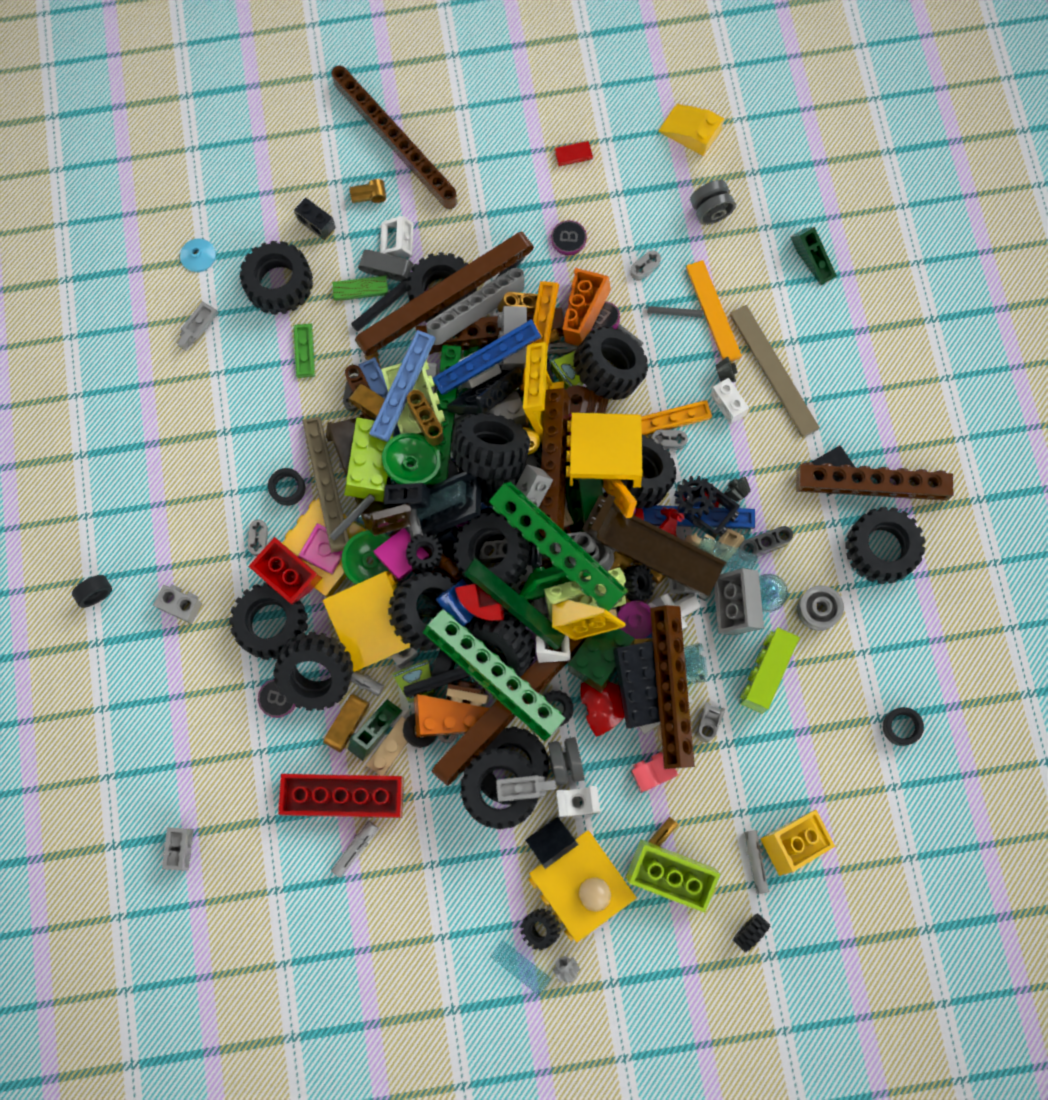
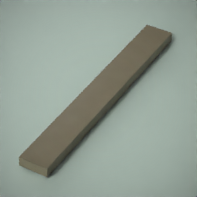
M744 305L730 312V317L801 437L803 438L819 430L820 427L748 306Z
M321 417L303 419V428L331 553L343 551L346 543L349 541L347 529L335 541L329 536L344 521V516Z

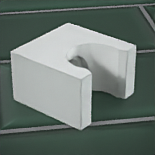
M597 785L574 790H556L559 818L600 812ZM580 797L583 800V806L575 808L572 805L573 798Z

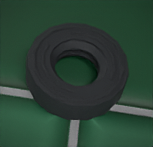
M415 713L407 717L403 724V735L410 745L422 748L429 746L435 741L437 736L417 737L414 733V726L416 725Z

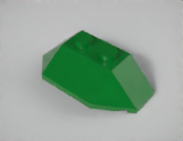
M553 564L551 565L552 567L547 569L539 567L534 569L533 573L529 575L519 595L527 602L545 597L544 589L571 581L566 577V573L562 569L556 568ZM583 572L584 577L591 576L590 573Z

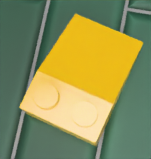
M676 103L658 132L704 157L722 130L724 118L708 109Z
M565 600L552 605V627L574 641L625 627L623 621L603 608L571 600Z
M813 810L760 838L779 876L798 870L835 847L817 810Z

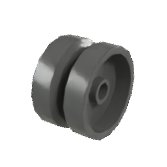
M723 180L706 183L694 191L690 197L692 207L697 211L698 220L703 225L717 223L728 217L736 209L735 200L730 194L727 183Z
M576 737L565 739V752H562L559 741L548 743L549 762L557 786L567 784V771H570L574 782L585 780Z

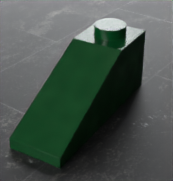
M815 227L804 228L790 236L797 253L820 285L837 276Z
M387 699L351 738L348 750L363 761L377 746L403 710Z

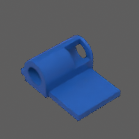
M463 578L455 586H452L436 598L441 608L452 614L461 626L470 622L474 617L462 605L456 593V587L467 585Z

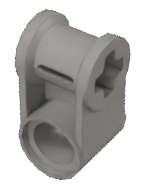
M708 702L705 703L696 733L700 741L710 742L716 736L725 708L719 709L710 706ZM702 728H709L711 730V736H704L702 734Z

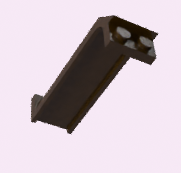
M362 414V415H360V417H358V418H363V419H365V416H364V414ZM356 418L327 423V441H333L346 477ZM387 476L386 485H392L389 477ZM354 497L357 506L364 500L363 498ZM383 498V502L374 500L361 514L365 527L374 536L411 526L409 521L411 508L409 504L389 508L384 505Z
M608 494L607 498L601 495L598 497L582 530L597 542L699 593L698 598L706 601L710 597L726 561L634 515L631 518H625L614 503L615 496Z

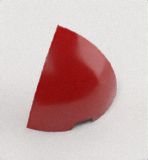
M476 584L455 588L460 602L470 613L485 620H503V606L480 587H477Z
M585 682L581 683V702L585 704L588 712L586 720L595 736L598 737L613 729L625 718L620 687L609 682L603 692L600 693Z

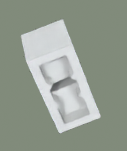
M729 378L713 386L710 395L730 425L747 415L749 407Z

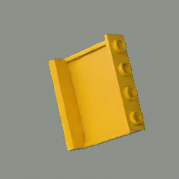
M546 342L527 345L523 409L535 432L539 435L542 445L546 390L564 388L565 385L564 381L553 383L547 372L548 346Z
M572 413L571 421L567 423V432H571V435H567V447H571V451L567 450L566 462H570V466H566V478H570V486H573V478L633 480V487L641 488V414Z
M319 497L310 503L309 510L305 515L302 514L298 518L297 525L293 530L290 529L286 533L285 540L282 542L297 556L316 524L318 523L325 527ZM353 522L347 528L349 540L354 535L367 530ZM304 561L322 577L314 588L326 598L332 596L347 578L341 561L333 575Z
M385 571L322 600L340 642L346 647L345 652L348 651L351 655L354 672L410 648V643L404 644L401 641L402 637L400 635L396 636L394 633L396 629L394 625L391 626L389 621L392 619L391 615H388V608L392 607L389 601L390 597L394 596L393 592L397 588L396 584H398L397 578L390 571Z
M589 830L575 839L578 846L546 869L542 864L529 873L531 877L528 879L534 889L539 887L543 893L540 898L546 906H552L555 911L552 915H556V921L563 922L567 928L564 930L570 941L575 940L576 943L637 899ZM593 877L604 880L611 891L609 905L604 910L597 912L586 909L579 897L581 884L586 879Z

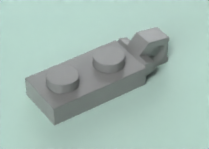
M202 301L181 328V338L177 342L179 347L186 351L191 343L195 344L217 316L218 311Z
M544 776L496 780L498 802L540 798L541 796H546L545 791L556 790L555 780L544 781Z

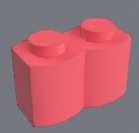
M662 752L651 757L652 761L645 763L643 760L633 765L635 769L631 770V773L641 793L678 776L675 768L664 769Z

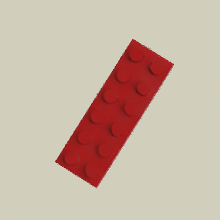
M281 774L278 815L403 818L404 777Z

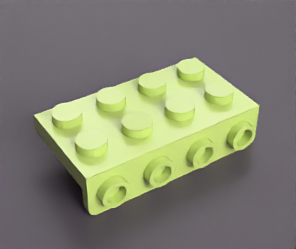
M426 359L412 390H419L424 394L442 429H444L442 422L445 421L442 410L438 411L437 404H440L437 393L432 392L431 387L435 385L432 376L427 375L426 370L429 369ZM402 363L381 369L388 392ZM417 399L412 401L413 404H418L421 402ZM406 403L397 422L400 433L423 435L409 410L408 403ZM424 415V416H422L420 419H422V420H427V419H429L430 417L427 416V415Z
M621 568L609 570L608 572L624 586L626 578ZM571 581L544 589L549 619H552V605L565 600L598 607L596 600L591 596L585 595L576 582ZM599 584V591L605 594L606 588ZM625 595L615 607L626 604Z

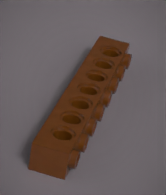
M562 307L555 308L551 330L556 328L561 337L564 336ZM534 311L527 312L528 322L531 319L533 320ZM498 316L480 318L454 335L458 338H450L442 344L433 345L429 355L442 352L443 345L459 346L461 350H468L477 346L484 348L498 339L499 331H501V328H498ZM416 326V331L419 330L427 333V326Z
M565 388L546 390L541 469L553 481L539 509L564 531L567 435H569L567 423L570 418V397ZM540 529L539 533L545 539L546 533L543 529Z
M805 462L796 469V492L948 501L954 496L953 473H946L943 470L927 472L925 469L908 471L907 468L889 470L888 467L871 469L870 466L855 468L851 467V465H841L838 467L829 463L814 465L811 462ZM813 474L819 475L821 480H816ZM832 475L838 476L840 482L835 481ZM851 476L857 477L859 483H855ZM871 478H875L878 484H874ZM890 479L895 480L897 485H893ZM909 480L914 481L915 486L910 485ZM928 481H931L934 487L929 486Z
M663 605L651 607L664 769L695 767L680 606Z

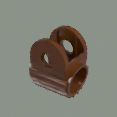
M579 385L570 386L566 389L570 397V414L606 413L609 399H604V396H597L594 391H589L586 387Z

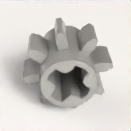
M566 956L559 958L556 961V967L553 968L558 981L562 982L564 980L566 983L573 982L578 976L577 972L580 971L575 958L569 959Z

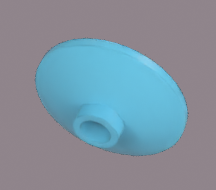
M205 239L190 240L180 251L182 265L192 272L207 270L213 265L216 258L215 248Z

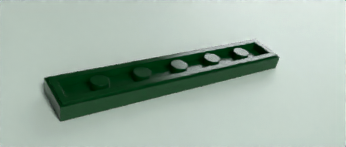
M476 558L470 562L464 572L465 576L553 649L557 650L561 646L565 635L553 628L552 622Z

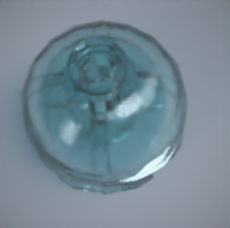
M771 573L759 576L762 611L772 613L781 609L788 597L786 583L778 575Z
M701 643L690 644L684 647L687 681L692 683L707 682L705 678H708L706 657L701 655V651H704Z

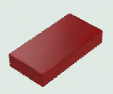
M589 141L554 148L558 167L593 159Z

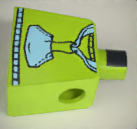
M575 351L551 362L552 372L560 382H565V389L574 385H584L579 380L580 376L575 372L576 367H574L573 362Z
M428 660L393 673V677L402 692L404 686L432 677ZM435 689L420 693L419 695L431 696L435 694ZM416 695L406 697L409 703H413Z

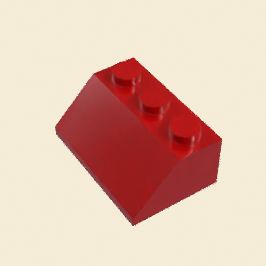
M275 537L248 566L290 604H294L310 593L322 579L318 573Z

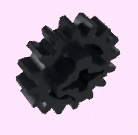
M690 476L689 481L683 479L682 485H677L678 491H675L674 496L678 498L674 502L675 504H680L678 510H685L684 516L690 513L691 518L695 514L701 518L702 513L708 515L709 509H714L715 505L713 503H716L717 498L713 496L716 495L717 491L711 490L713 483L706 484L707 478L701 481L700 476L696 480ZM699 492V497L694 499V501L692 502V497L697 495V493ZM683 495L687 500V504L683 500Z

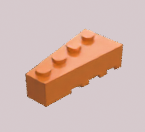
M575 268L563 333L566 343L579 346L587 334L590 333L611 291L609 276Z
M417 694L414 697L416 736L465 734L490 708Z

